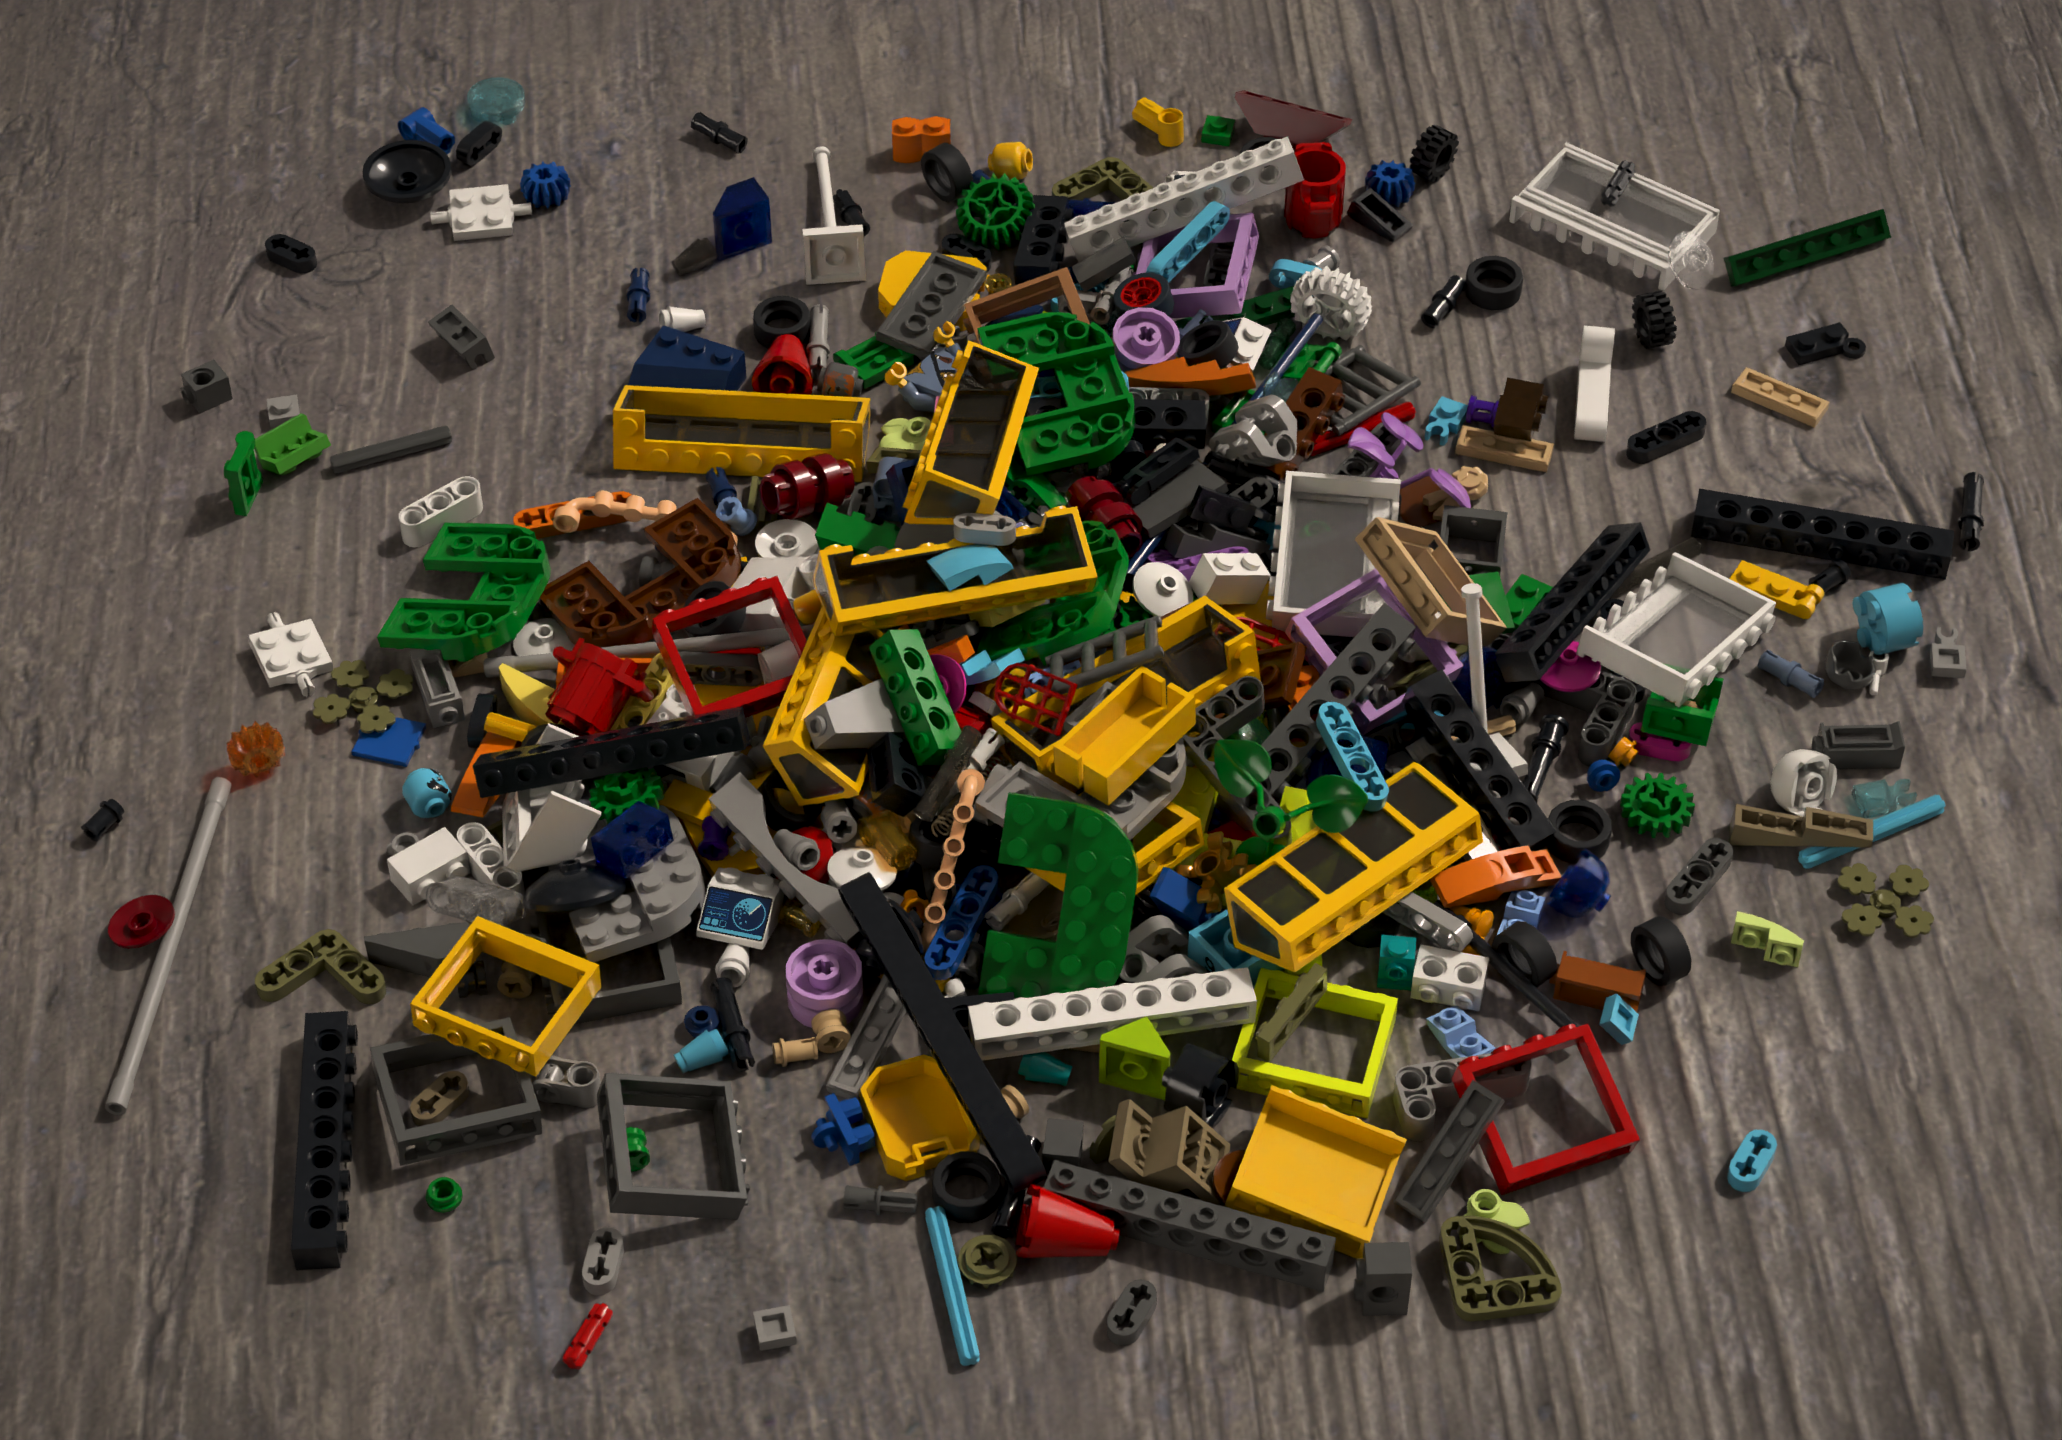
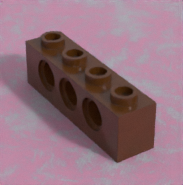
M1309 367L1285 402L1297 419V430L1302 429L1297 431L1295 457L1290 461L1270 467L1249 463L1248 467L1285 482L1286 471L1298 472L1299 465L1303 459H1307L1314 449V442L1318 436L1324 435L1327 431L1330 418L1334 412L1340 411L1344 404L1345 395L1343 394L1342 381Z

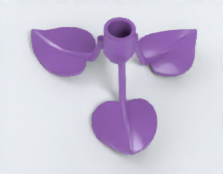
M1384 412L1381 415L1383 425L1391 434L1400 439V445L1392 456L1385 451L1384 444L1376 436L1362 427L1353 431L1347 447L1359 450L1379 463L1376 470L1369 477L1398 479V474L1392 468L1398 456L1406 445L1415 452H1420L1423 449V442L1413 429L1402 423L1395 416ZM1429 468L1401 482L1400 489L1430 476L1461 507L1471 508L1470 498L1466 489L1454 477L1440 468L1437 471Z

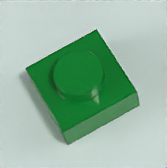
M1207 115L1201 134V142L1230 147L1236 119Z

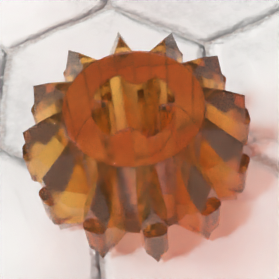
M256 721L249 727L242 725L240 732H231V740L226 743L232 767L235 770H239L243 776L252 773L257 778L264 771L270 774L271 767L281 766L280 760L285 756L282 736L277 728H273L268 722L261 726Z

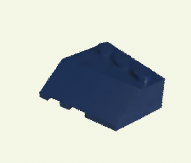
M663 325L634 363L628 385L738 391L747 378L745 352Z

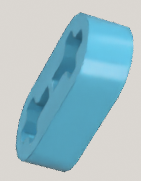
M1279 259L1273 264L1269 273V280L1274 286L1285 289L1294 286L1296 281L1306 271L1311 272L1316 266L1288 259Z
M1753 1130L1744 1138L1730 1162L1727 1175L1728 1183L1735 1190L1750 1192L1755 1190L1760 1184L1774 1159L1777 1148V1141L1771 1133L1765 1130ZM1763 1145L1765 1148L1760 1150L1758 1156L1753 1154L1754 1148ZM1746 1166L1751 1167L1750 1174H1747L1745 1177L1739 1175V1173H1743Z

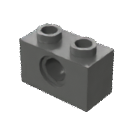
M1409 1242L1364 1243L1363 1258H1356L1357 1279H1354L1355 1301H1361L1362 1315H1407L1412 1280Z

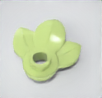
M915 417L910 420L904 418L892 419L881 427L886 436L880 441L879 447L922 450L931 421L926 417Z
M1489 1189L1476 1191L1469 1198L1467 1213L1463 1215L1490 1218L1510 1225L1515 1229H1520L1530 1224L1527 1213L1520 1205L1502 1201L1496 1192ZM1486 1207V1208H1489L1490 1210H1482V1209H1480V1208ZM1476 1238V1243L1482 1241L1485 1247L1492 1252L1508 1254L1511 1251L1495 1242Z

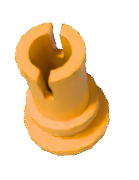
M1463 905L1448 907L1456 915L1464 916L1472 924V929L1480 937L1487 936L1493 924L1494 915L1492 911L1485 910L1481 912L1478 908L1473 907L1470 909Z

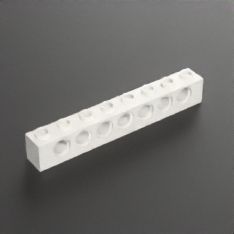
M1287 136L1282 139L1272 140L1267 145L1254 150L1244 151L1240 155L1228 160L1218 161L1212 166L1197 172L1187 173L1174 181L1161 183L1143 193L1133 194L1117 203L1104 205L1099 210L1086 215L1076 216L1072 220L1065 222L1064 225L1077 260L1080 262L1123 236L1129 247L1187 226L1212 201H1216L1231 209L1301 182L1304 178Z
M1248 967L1240 969L1230 968L1218 972L1194 973L1188 976L1168 979L1158 978L1153 981L1139 983H1122L1117 986L1087 988L1067 993H1051L1045 996L1030 998L1020 997L1002 1002H984L968 1006V1028L971 1043L983 1061L1100 1044L1102 1034L1146 1016L1159 1036L1254 1023L1256 1020L1257 1000Z

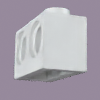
M1420 944L1412 978L1410 998L1427 1003L1434 1002L1458 1006L1460 1009L1480 1011L1487 979L1489 957Z

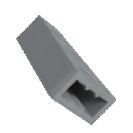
M882 678L824 702L804 718L815 749L870 748L888 732L908 741Z

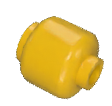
M1022 142L996 144L992 154L988 156L989 170L993 171L998 179L1004 173L1008 176L1009 180L1014 177L1018 180L1023 179L1032 170V152Z

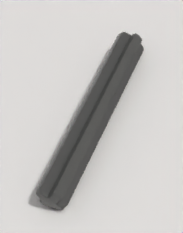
M441 426L332 455L330 457V464L333 472L338 474L450 444L452 442V435L448 426Z

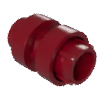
M827 453L806 457L802 462L793 460L777 464L772 468L771 473L766 474L761 480V501L770 514L777 513L783 518L790 520L808 516L813 511L821 513L824 511L826 503L836 505L839 508L843 504L844 499H848L854 491V475L851 467L845 460H836Z
M1088 476L1075 481L1068 488L1065 495L1066 508L1077 506L1081 521L1102 522L1108 530L1113 528L1124 546L1129 559L1141 549L1143 544L1141 536L1142 521L1131 506L1124 502V498L1111 482L1097 480L1093 476Z

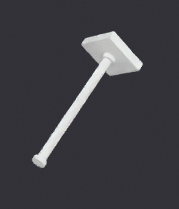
M817 147L813 151V160L817 163L825 227L802 229L806 285L866 281L863 225L836 226L828 164L830 151L826 147Z
M1471 583L1464 585L1461 588V593L1466 601L1472 708L1474 715L1488 733L1479 598L1482 596V587L1479 584ZM1499 732L1489 734L1517 776L1528 775L1527 762ZM1470 763L1474 769L1482 771L1480 766ZM1450 773L1453 776V778L1459 783L1454 774Z

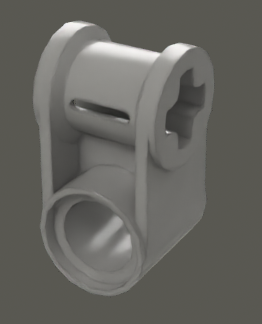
M552 1055L541 1069L538 1079L532 1083L536 1098L542 1102L567 1104L581 1108H590L598 1104L596 1094L601 1084L597 1067L588 1061L563 1059Z

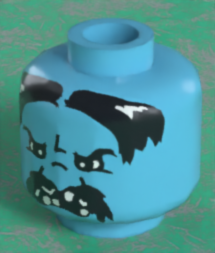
M420 768L411 772L402 787V794L409 807L420 818H431L441 815L452 800V793L440 772L434 769Z

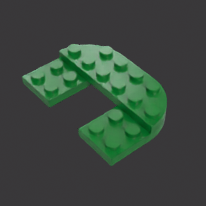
M1064 312L1041 313L977 328L978 338L982 346L1038 367V372L1053 369L1066 408L1024 417L1016 447L1026 476L1085 462L1088 469H1093L1105 465L1124 450L1134 431V398L1132 392L1129 393L1115 356V345L1103 328L1093 321L1089 325L1077 320V315ZM984 354L994 382L1019 376L1021 371L1019 367Z
M1082 521L1098 576L1092 592L1058 597L1053 603L1033 607L994 627H984L976 654L986 650L991 661H994L1020 648L1025 658L1024 661L1039 656L1043 665L1047 666L1045 657L1107 632L1117 609L1129 565L1128 554L1116 531L1113 528L1110 530L1106 529L1102 522ZM1074 524L1071 542L1083 567H1086L1088 565L1076 524ZM1061 544L1022 550L1023 554L1026 555L1023 559V571H1036L1037 575L1073 569Z
M444 523L423 558L425 570L484 572L482 578L469 600L400 598L377 636L380 648L440 649L443 660L466 662L475 656L487 653L505 643L513 641L526 624L550 579L551 568L543 540H537L535 532L517 525Z
M1009 792L998 863L1066 874L1057 940L988 930L978 995L1014 992L1016 999L1113 986L1122 971L1127 955L1138 883V862L1131 841L1113 818L1097 808L1075 802Z

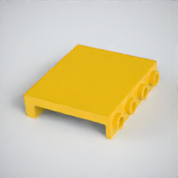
M1271 1085L1224 1206L1336 1237V1251L1353 1258H1363L1364 1243H1370L1375 1223L1407 1139L1396 1135L1390 1130L1380 1129L1365 1123L1355 1116H1348L1330 1109L1325 1104L1313 1102L1295 1095L1290 1090L1280 1089Z

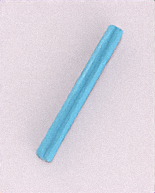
M1935 794L1873 820V842L1942 814L1946 806L1944 800H1942L1940 795ZM1807 847L1799 851L1798 861L1802 864L1803 868L1809 869L1860 847Z
M941 1206L930 1207L925 1212V1219L959 1360L963 1366L975 1365L980 1360V1353L945 1210Z

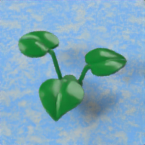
M1220 739L1215 744V768L1223 787L1229 793L1239 798L1247 797L1254 788L1257 790L1256 811L1258 814L1253 820V829L1258 836L1248 838L1242 842L1235 855L1247 854L1249 856L1247 865L1256 864L1258 866L1286 847L1282 844H1274V837L1284 829L1286 821L1313 810V821L1320 829L1329 833H1338L1350 828L1357 821L1368 803L1367 794L1352 780L1339 775H1324L1308 785L1307 796L1311 804L1304 805L1286 814L1279 807H1265L1263 787L1260 782L1265 781L1270 776L1272 769L1271 758L1265 748L1250 740Z

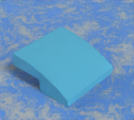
M984 544L952 549L927 561L932 572L949 591L975 576L986 585L1014 569L1012 564L994 545Z
M1017 648L991 661L987 651L984 650L959 665L965 674L966 685H972L998 677L1007 666L1021 663L1025 658L1020 648Z

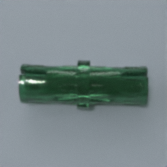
M1283 318V321L1279 319L1275 330L1270 333L1265 348L1258 359L1259 364L1264 369L1271 370L1289 346V340L1296 330V325L1291 319Z

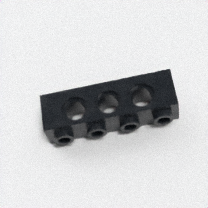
M1033 195L1034 201L1032 202L1035 204V208L1029 209L1032 214L1026 218L1013 265L1015 285L1060 269L1059 262L1064 260V244H1068L1069 241L1064 223L1074 218V210L1069 208L1068 196Z

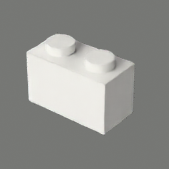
M1203 553L1189 580V584L1198 599L1205 595L1216 604H1256L1271 575L1257 553Z
M446 827L387 859L392 883L412 906L432 897L436 892L452 883L459 882L471 873L467 851Z

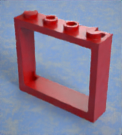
M778 576L768 579L766 577L758 578L748 586L739 589H726L718 596L707 600L704 598L696 599L684 608L675 611L673 609L664 610L653 618L652 635L689 716L743 706L745 718L780 706L793 675L702 706L670 634L671 632L772 598L800 659L807 640Z
M1569 1024L1559 1028L1554 1035L1544 1038L1542 1034H1538L1526 1039L1521 1046L1511 1048L1510 1045H1504L1493 1050L1490 1056L1481 1059L1477 1055L1471 1056L1458 1063L1459 1066L1451 1080L1459 1098H1461L1472 1080L1476 1082V1077L1577 1045L1616 1132L1513 1167L1494 1121H1492L1480 1139L1479 1144L1501 1195L1632 1152L1640 1141L1589 1024L1576 1027L1575 1024Z

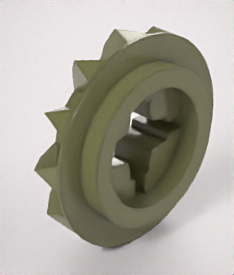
M980 1235L970 1239L962 1246L958 1255V1265L961 1276L967 1277L971 1285L978 1283L987 1289L990 1284L997 1283L1001 1286L1005 1279L1013 1277L1015 1267L1017 1266V1256L1013 1246L1004 1238L995 1235ZM981 1254L989 1261L994 1260V1269L988 1268L987 1265H981Z

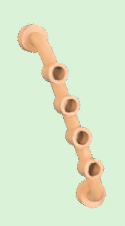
M601 490L596 492L594 498L579 497L572 499L565 506L557 508L553 525L557 530L564 533L576 531L580 521L579 510L592 511L598 517H607L610 514L622 515L630 522H638L641 519L655 520L656 522L675 511L676 505L672 501L662 500L658 503L657 508L645 506L644 499L637 495L629 496L626 499V503L614 502V497L610 492ZM724 523L731 531L729 525L727 523ZM731 531V533H732V535H733V537H734V540H735V542H736V545H737V543H738V538H737V536Z
M966 769L957 778L956 786L961 796L959 803L952 811L954 821L950 835L943 843L944 856L940 870L933 878L935 888L932 899L924 910L925 923L921 934L924 955L921 958L925 960V953L937 932L939 923L945 918L944 904L948 890L955 883L953 872L957 858L965 848L963 837L967 823L974 816V809L972 807L974 798L982 792L985 785L983 775L975 769Z

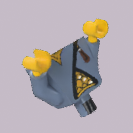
M949 321L943 324V330L947 335L943 334L939 327L933 333L934 340L937 343L944 344L946 346L945 349L939 346L909 373H907L906 367L901 362H895L891 369L885 373L886 383L892 386L898 385V391L902 394L903 400L908 402L917 411L934 412L936 396L941 395L947 375L954 376L956 369L951 366L958 349L961 350L958 342L954 343L951 338L955 333V327ZM968 362L966 364V367L961 378H963L967 373L973 375V371Z

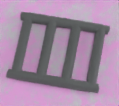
M1362 345L1352 348L1341 355L1336 362H1332L1325 374L1337 376L1375 398V400L1365 406L1344 394L1345 401L1342 407L1353 414L1343 420L1333 414L1330 418L1329 427L1332 428L1336 436L1346 433L1421 385L1420 379L1417 376L1410 378L1367 354ZM1357 361L1398 386L1387 392L1347 369L1346 366ZM1289 387L1285 389L1282 393L1278 394V397L1286 402L1295 388Z
M1159 616L1139 621L1055 652L1045 657V662L1050 667L1051 674L1063 678V664L1081 658V673L1066 678V680L1078 684L1077 689L1164 657V650L1158 642V628L1162 627V619ZM1144 634L1145 650L1127 656L1126 641ZM1113 646V662L1095 668V652ZM1054 680L1051 690L1063 695L1068 693L1070 685Z

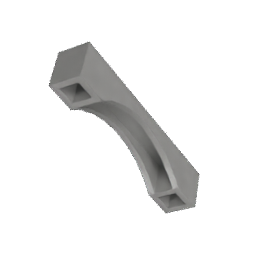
M739 772L709 798L713 810L710 815L721 828L724 829L728 826L735 833L733 839L743 851L747 852L750 849L758 857L755 861L766 875L769 876L773 873L781 881L778 886L788 898L792 900L796 897L804 905L801 910L811 922L815 924L819 921L827 929L824 933L828 939L845 943L854 949L862 935L839 895L838 888L810 878L787 861L776 847L769 833L763 795Z

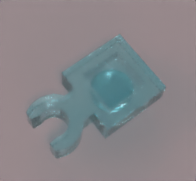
M1883 779L1853 785L1852 796L1863 818L1866 819L1887 815L1896 811L1897 805L1906 807L1916 803L1917 799L1916 792L1904 793L1909 791L1911 783L1909 779H1900L1893 786H1888L1886 780Z

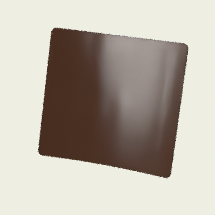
M1430 476L1400 489L1402 497L1400 516L1408 525L1421 528L1441 521L1433 519V513L1436 510L1429 512L1428 506L1423 504L1424 495L1441 490Z

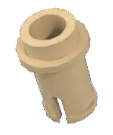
M815 1037L784 1041L783 1038H780L779 1042L772 1043L774 1063H781L783 1067L787 1066L788 1062L818 1059V1047Z

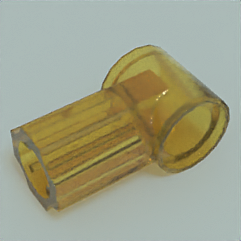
M885 810L858 820V833L862 843L867 848L874 846L890 867H895L897 871L909 868L910 864L917 859V849L902 832L901 821L897 814Z

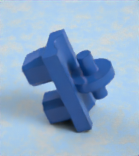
M835 1093L825 1096V1102L829 1108L826 1113L827 1121L825 1118H820L816 1121L817 1128L811 1135L814 1145L818 1148L827 1147L830 1152L838 1149V1142L849 1166L860 1163L859 1153L876 1145L875 1134L869 1123L852 1128L850 1125L863 1120V1112L857 1097L838 1101Z

